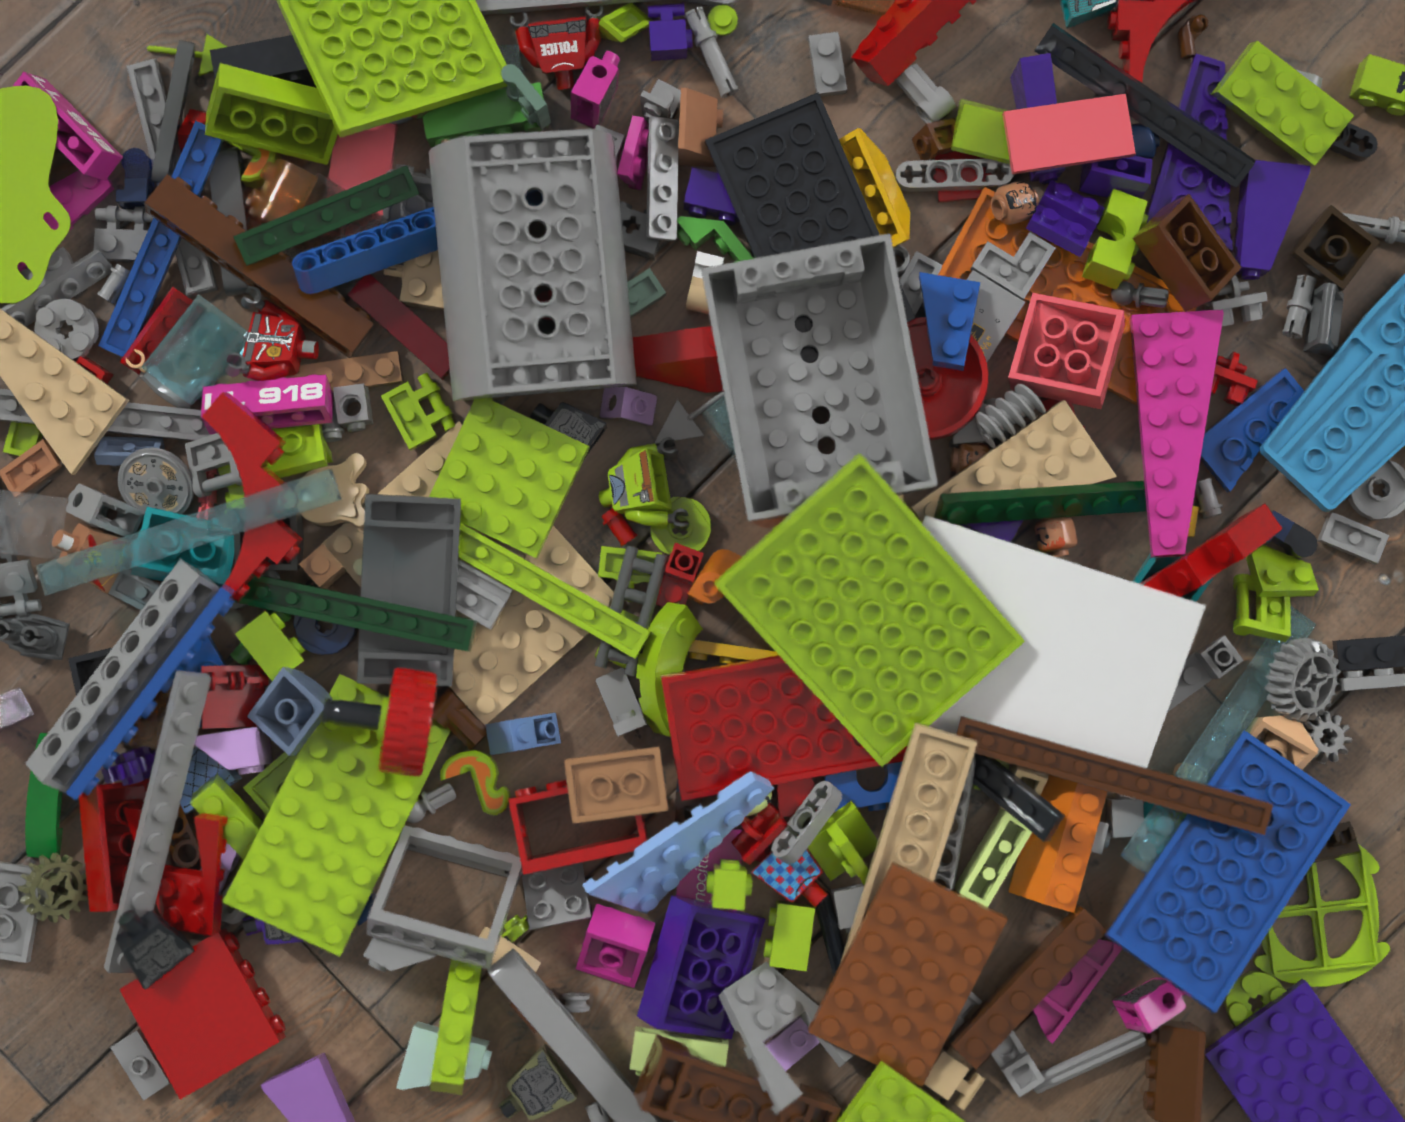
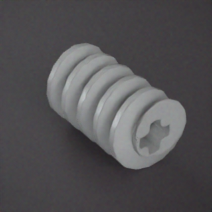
M1017 384L1014 388L1015 392L1007 391L1005 393V400L997 398L994 402L995 407L987 405L984 409L985 414L982 412L975 414L976 426L983 439L992 448H996L993 440L995 437L1001 442L1006 441L1003 433L1005 430L1011 435L1016 434L1015 423L1021 428H1025L1026 424L1023 417L1027 416L1030 420L1035 421L1036 416L1033 410L1037 409L1040 413L1045 414L1046 409L1043 403L1027 386Z

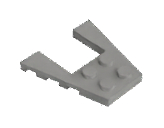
M765 962L723 990L719 998L735 1032H740L746 1045L744 1051L748 1059L753 1060L760 1075L758 1081L763 1091L768 1092L774 1104L772 1110L777 1115L802 1095V1092L764 1042L799 1017L809 1027L819 1006L775 968L769 966L768 962ZM816 1036L839 1067L856 1056Z

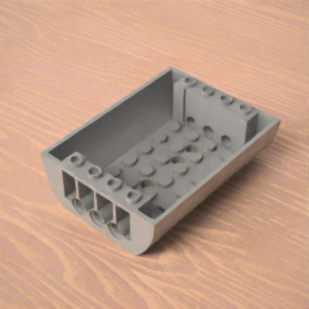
M596 129L464 136L443 142L430 149L428 153L453 401L636 386L637 379L614 137L607 132ZM532 189L539 191L543 197L542 204L536 207L530 206L525 200L526 192ZM535 221L541 222L546 229L545 236L540 239L533 238L528 232L530 223ZM545 285L550 288L552 298L549 302L542 303L535 298L534 291L537 286ZM549 317L554 321L555 329L552 334L545 335L538 330L537 323L540 318Z
M890 234L701 269L748 521L788 517L858 453L867 460L897 496L938 486ZM800 316L810 318L812 329L806 333L798 331L795 327V320ZM811 346L817 350L818 358L815 362L807 363L802 360L800 352L804 347ZM817 407H824L829 412V420L824 424H818L812 418V412ZM828 437L834 441L835 450L833 453L825 455L819 451L818 442L821 438Z

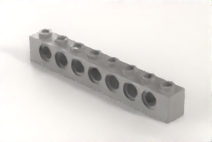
M182 559L178 561L25 763L42 783L66 793L219 591L220 587L202 571Z

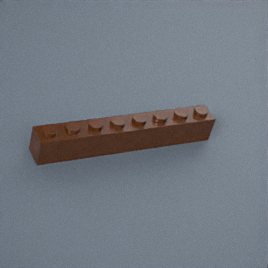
M168 174L164 177L145 201V212L249 287L258 288L263 297L295 318L299 323L348 358L353 356L374 325L370 321L371 317L364 310L358 307L354 310L345 303L346 299L334 289L330 291L326 289L313 294L302 292L292 266L293 260L283 252L246 266L233 236L245 232L243 229L244 225L234 216L228 215L226 217L217 210L218 206L206 196L200 198L191 191L192 187L179 177L174 179Z

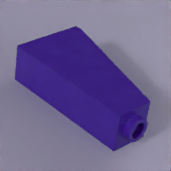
M1046 53L1020 58L1010 77L1016 110L1057 104L1051 54ZM1065 167L1028 172L1030 182L1039 181L1040 184H1049L1050 180L1057 181L1058 177L1064 172Z
M1256 160L1254 166L1240 182L1233 256L1241 266V269L1236 274H1241L1242 279L1258 280L1271 270L1309 176L1311 166Z

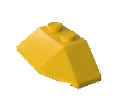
M857 128L840 138L839 141L879 234H890L892 246L895 248L910 239V210L886 156L861 128Z

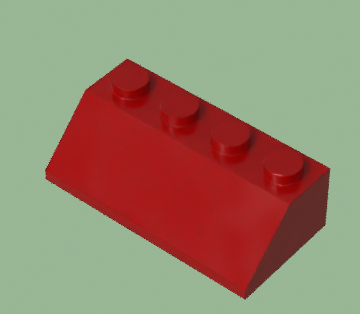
M150 778L123 786L122 782L99 784L94 787L89 795L82 792L79 796L90 912L118 910L134 846V839L123 807L131 803L144 805Z

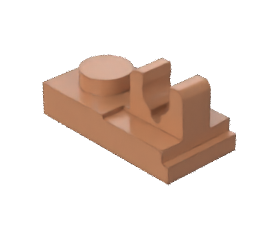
M42 439L2 468L0 476L12 497L18 498L62 467L60 462L62 461L47 440Z

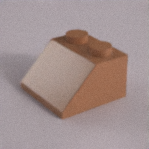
M681 88L678 163L682 166L715 167L705 140L716 135V128H722L723 109H717V98L689 88Z

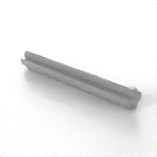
M1129 1031L1040 1072L1045 1082L1035 1087L1033 1091L1037 1094L1145 1046L1147 1042L1143 1032Z

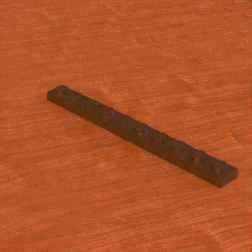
M964 716L960 718L956 735L977 741L976 754L1262 835L1266 833L1274 805L1271 802Z

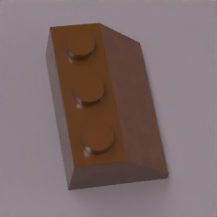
M1168 1020L1152 1032L1147 1033V1044L1151 1047L1150 1059H1147L1145 1063L1146 1078H1149V1088L1143 1095L1144 1110H1147V1114L1156 1121L1201 1122L1206 1032L1191 1022Z

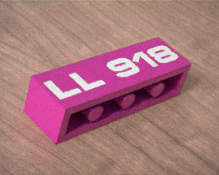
M23 71L13 86L27 85L40 88L51 96L56 106L58 117L56 147L84 175L106 181L123 156L46 79Z
M308 375L307 377L278 378L276 380L247 381L245 383L217 384L215 386L203 387L201 419L210 435L217 432L207 423L202 415L222 392H227L234 396L271 429L332 423L333 391L326 375Z

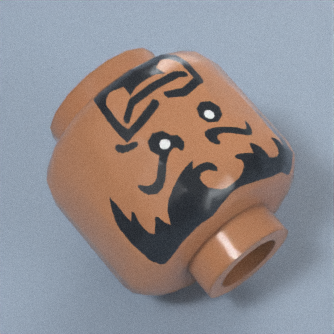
M1018 181L997 188L994 197L991 199V210L997 220L1006 225H1012L1031 219L1039 204V197L1036 190L1032 189L1028 183Z

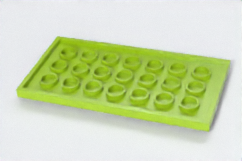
M339 674L329 693L333 701L346 700L382 705L383 697H388ZM432 718L423 773L419 777L395 775L379 770L382 741L377 740L378 731L339 726L331 722L325 724L321 721L301 748L223 903L340 957L451 730L449 728L445 729Z

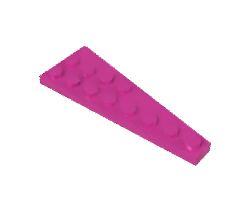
M1223 309L1136 314L1130 317L1151 558L1177 557L1185 554L1224 316Z

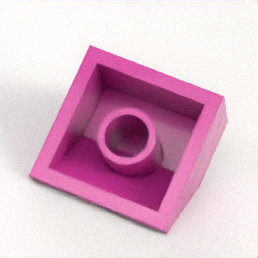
M596 903L576 970L635 988L656 923Z

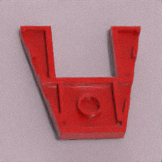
M131 803L123 807V811L135 841L143 805ZM202 813L194 817L202 871L165 865L156 904L160 916L177 930L213 936L221 931L223 896L219 895V884L224 880L225 869L221 868V854L226 852L227 839L223 838V826L228 824V817Z

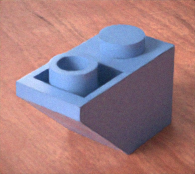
M556 713L485 724L490 755L561 743Z

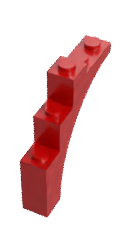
M1119 0L1113 11H1109L1107 27L1109 30H1112V40H1121L1119 59H1123V70L1142 83L1144 66L1157 34L1173 16L1197 0Z
M222 392L204 412L202 417L220 435L232 454L242 479L246 501V529L239 557L231 575L225 582L226 585L235 590L230 598L239 602L250 590L247 584L254 576L260 578L271 566L268 560L271 559L275 564L283 563L285 560L288 563L291 562L300 552L301 548L298 545L303 538L275 515L276 512L282 514L293 502L290 496L295 490L271 471L267 465L273 466L283 456L285 451L282 450V447L287 442L230 393Z
M1266 503L1244 514L1216 535L1139 584L1181 597L1204 585L1225 568L1246 558L1281 531L1282 527Z

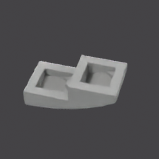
M1014 1031L991 1054L1019 1098L1045 1082L1044 1077Z

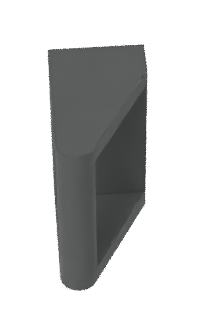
M1324 283L1313 291L1310 301L1312 310L1307 317L1303 352L1333 356L1338 349L1344 293L1340 292L1338 286L1334 283Z

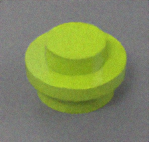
M718 5L710 11L708 23L711 30H715L717 35L725 36L731 34L736 29L738 17L735 10L730 6Z

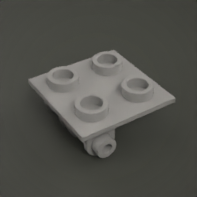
M583 862L524 875L523 871L521 872L529 930L591 918V904L588 900V894L582 885L586 882Z

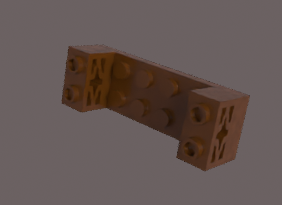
M657 1034L634 1091V1096L640 1110L675 1122H836L841 1110L829 1092L801 1083L799 1090L802 1092V1095L775 1115L772 1110L774 1104L768 1092L763 1091L758 1077L692 1056L686 1044Z

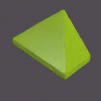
M628 3L601 18L599 21L601 38L622 43L648 28L649 21L653 20L633 3Z

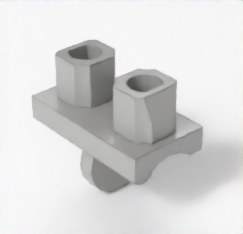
M1234 275L1218 293L1219 296L1227 294L1228 298L1204 303V310L1223 309L1222 327L1234 324L1232 308L1238 306L1241 307L1243 322L1262 319V302L1268 301L1267 293H1252L1241 296V291L1249 290L1248 281L1239 282L1236 275Z

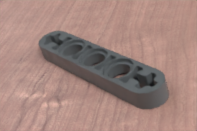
M179 40L153 164V182L161 183L167 174L171 176L178 142L177 132L182 122L195 58L196 44Z

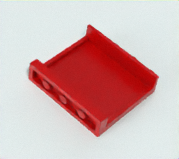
M226 928L192 946L195 950L146 990L143 989L138 979L119 989L180 1100L274 1046L286 1037L284 1034L286 1027L283 1020L278 1014H273L268 1005L271 1002L268 993L263 987H258L253 978L255 976L253 966L247 959L243 960L238 951L240 948L238 939L232 932L228 933Z

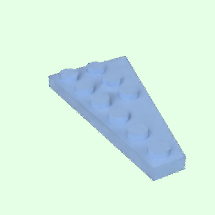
M751 771L720 791L717 796L718 800L704 808L699 805L691 811L693 817L681 825L674 822L634 849V856L621 864L616 861L607 867L608 874L596 882L591 878L582 884L587 894L647 914L658 905L663 897L676 888L679 882L692 869L696 868L701 860L713 848L717 847L727 834L740 825L744 818L765 800L774 787L768 779Z

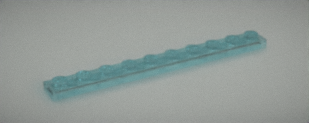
M328 469L36 565V570L45 596L52 595L340 501L342 498L333 471Z
M1291 606V637L1286 642L1266 638L1174 776L1208 784L1241 733L1244 730L1246 731L1266 701L1269 692L1264 689L1268 684V679L1265 675H1268L1271 669L1268 664L1273 663L1275 660L1274 653L1280 652L1281 644H1288L1290 639L1308 638L1317 625ZM1154 804L1120 856L1144 874L1148 873L1187 813Z

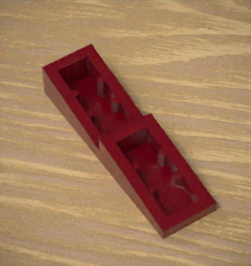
M371 274L364 276L347 294L359 307L440 379L444 380L450 373L447 343Z

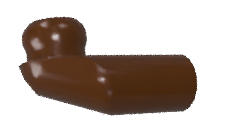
M1200 14L1190 17L1179 29L1178 40L1182 59H1191L1195 56V40L1209 25L1205 15Z

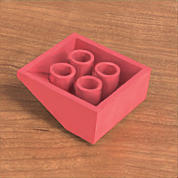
M1032 293L1008 376L1011 391H1015L1014 388L1017 384H1023L1039 397L1058 401L1065 400L1068 403L1102 410L1125 327L1124 311Z

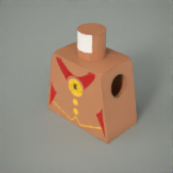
M78 523L72 534L62 529L58 530L52 540V546L62 550L58 561L105 594L109 593L136 543L129 538L106 529L84 523Z

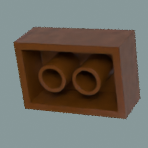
M1190 194L1163 206L1133 237L1135 243L1185 312L1211 301L1241 269L1237 260Z

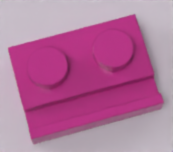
M632 116L617 175L625 184H629V188L641 190L648 165L649 123L644 117Z

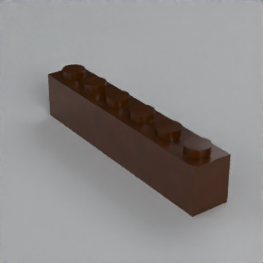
M1076 905L1075 912H1070L948 1040L949 1043L977 1070L1098 942L1107 930L1085 908Z

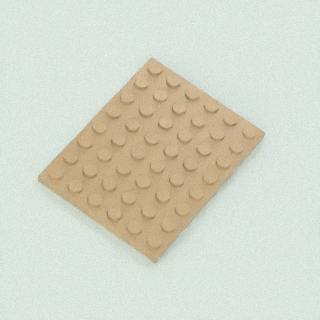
M460 421L378 494L429 497L462 427ZM345 522L322 544L361 587L364 528H358L352 523ZM554 525L538 558H534L477 531L610 608L614 592L601 577H598V574ZM514 590L492 629L477 622L471 652L454 649L452 686L449 687L484 725L489 724L584 639L589 632ZM456 610L457 617L471 619L470 617Z

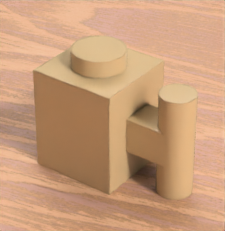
M951 1046L948 1050L942 1048L924 1084L948 1101L955 1090L959 1091L960 1095L954 1104L965 1111L985 1081V1078L979 1073L974 1072L969 1081L965 1080L964 1077L969 1071L968 1066L963 1062L965 1059Z

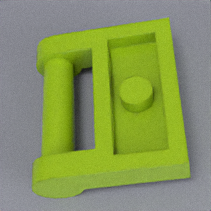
M1249 574L1235 575L1233 587L1236 590V619L1233 621V632L1242 636L1251 634L1286 642L1291 637L1290 597H1257L1256 594V620L1249 619V590L1256 591L1252 577Z

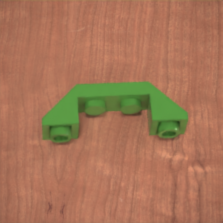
M680 216L677 219V237L685 246L690 244L696 250L714 236L713 242L717 249L723 255L728 253L734 262L754 259L724 221Z

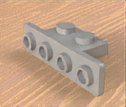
M657 116L649 118L646 236L651 239L674 241L677 238L679 121Z
M61 247L51 255L45 276L39 287L26 299L14 304L9 303L1 309L27 327L36 321V313L40 308L45 307L54 300L73 298L111 274L110 268L113 265L99 249L92 251L74 263L69 252L64 247ZM29 268L20 272L27 280L33 277V273Z

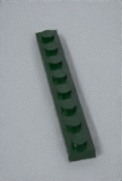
M1144 481L940 494L934 518L957 525L1147 511Z
M254 576L247 584L250 587L248 593L239 602L234 599L235 603L471 652L477 624L476 620L265 576L260 578Z

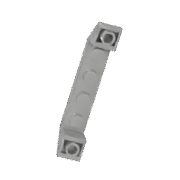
M1225 635L1187 657L1167 712L1212 679H1220L1244 661Z

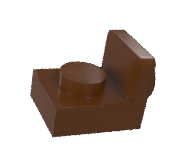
M954 118L927 123L912 138L915 150L921 161L933 160L937 155L955 152L951 150L956 124Z

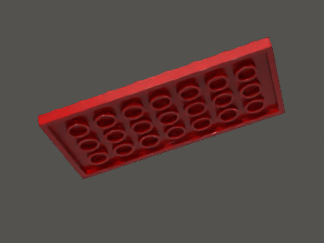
M780 655L661 676L681 801L718 795L720 791L750 771L768 779L774 785L880 766ZM908 745L886 764L902 762Z

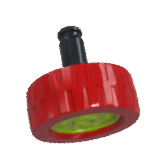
M395 668L392 675L389 697H383L382 705L346 700L333 701L331 698L325 699L322 722L378 731L377 740L382 741L379 770L395 775L419 777L423 773L427 754L437 675L417 669Z

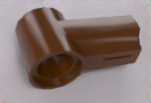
M448 687L434 702L432 717L445 729L449 728L472 750L486 737V726L467 709L468 706Z

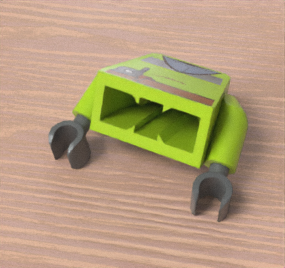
M666 437L658 446L652 443L629 448L617 465L608 471L610 487L599 492L601 505L605 508L613 506L615 512L624 514L627 520L641 525L667 526V523H673L677 530L687 529L689 524L676 522L678 516H689L685 509H677L673 514H668L667 512L672 510L664 459H676L678 457V450L668 451L665 449L675 446V440L671 437Z

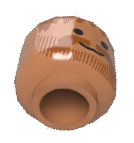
M986 443L959 444L957 448L953 447L950 471L955 472V475L988 453L990 451L989 445Z

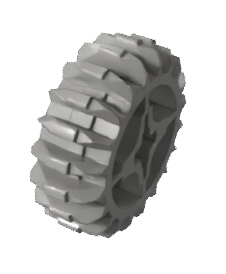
M1310 638L1290 639L1288 644H1281L1280 652L1274 653V662L1268 664L1271 668L1269 674L1265 675L1268 679V684L1264 689L1269 692L1266 700L1272 703L1271 709L1275 710L1278 715H1284L1285 718L1295 719L1298 722L1315 720L1317 714L1324 715L1325 707H1331L1330 699L1332 696H1337L1335 693L1336 685L1340 684L1337 681V676L1341 671L1336 668L1339 660L1333 657L1334 651L1321 641Z

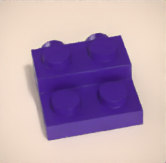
M1050 180L1039 200L1036 212L1031 217L1026 229L1081 257L1105 208L1098 205L1094 198L1083 197L1075 193L1067 184Z

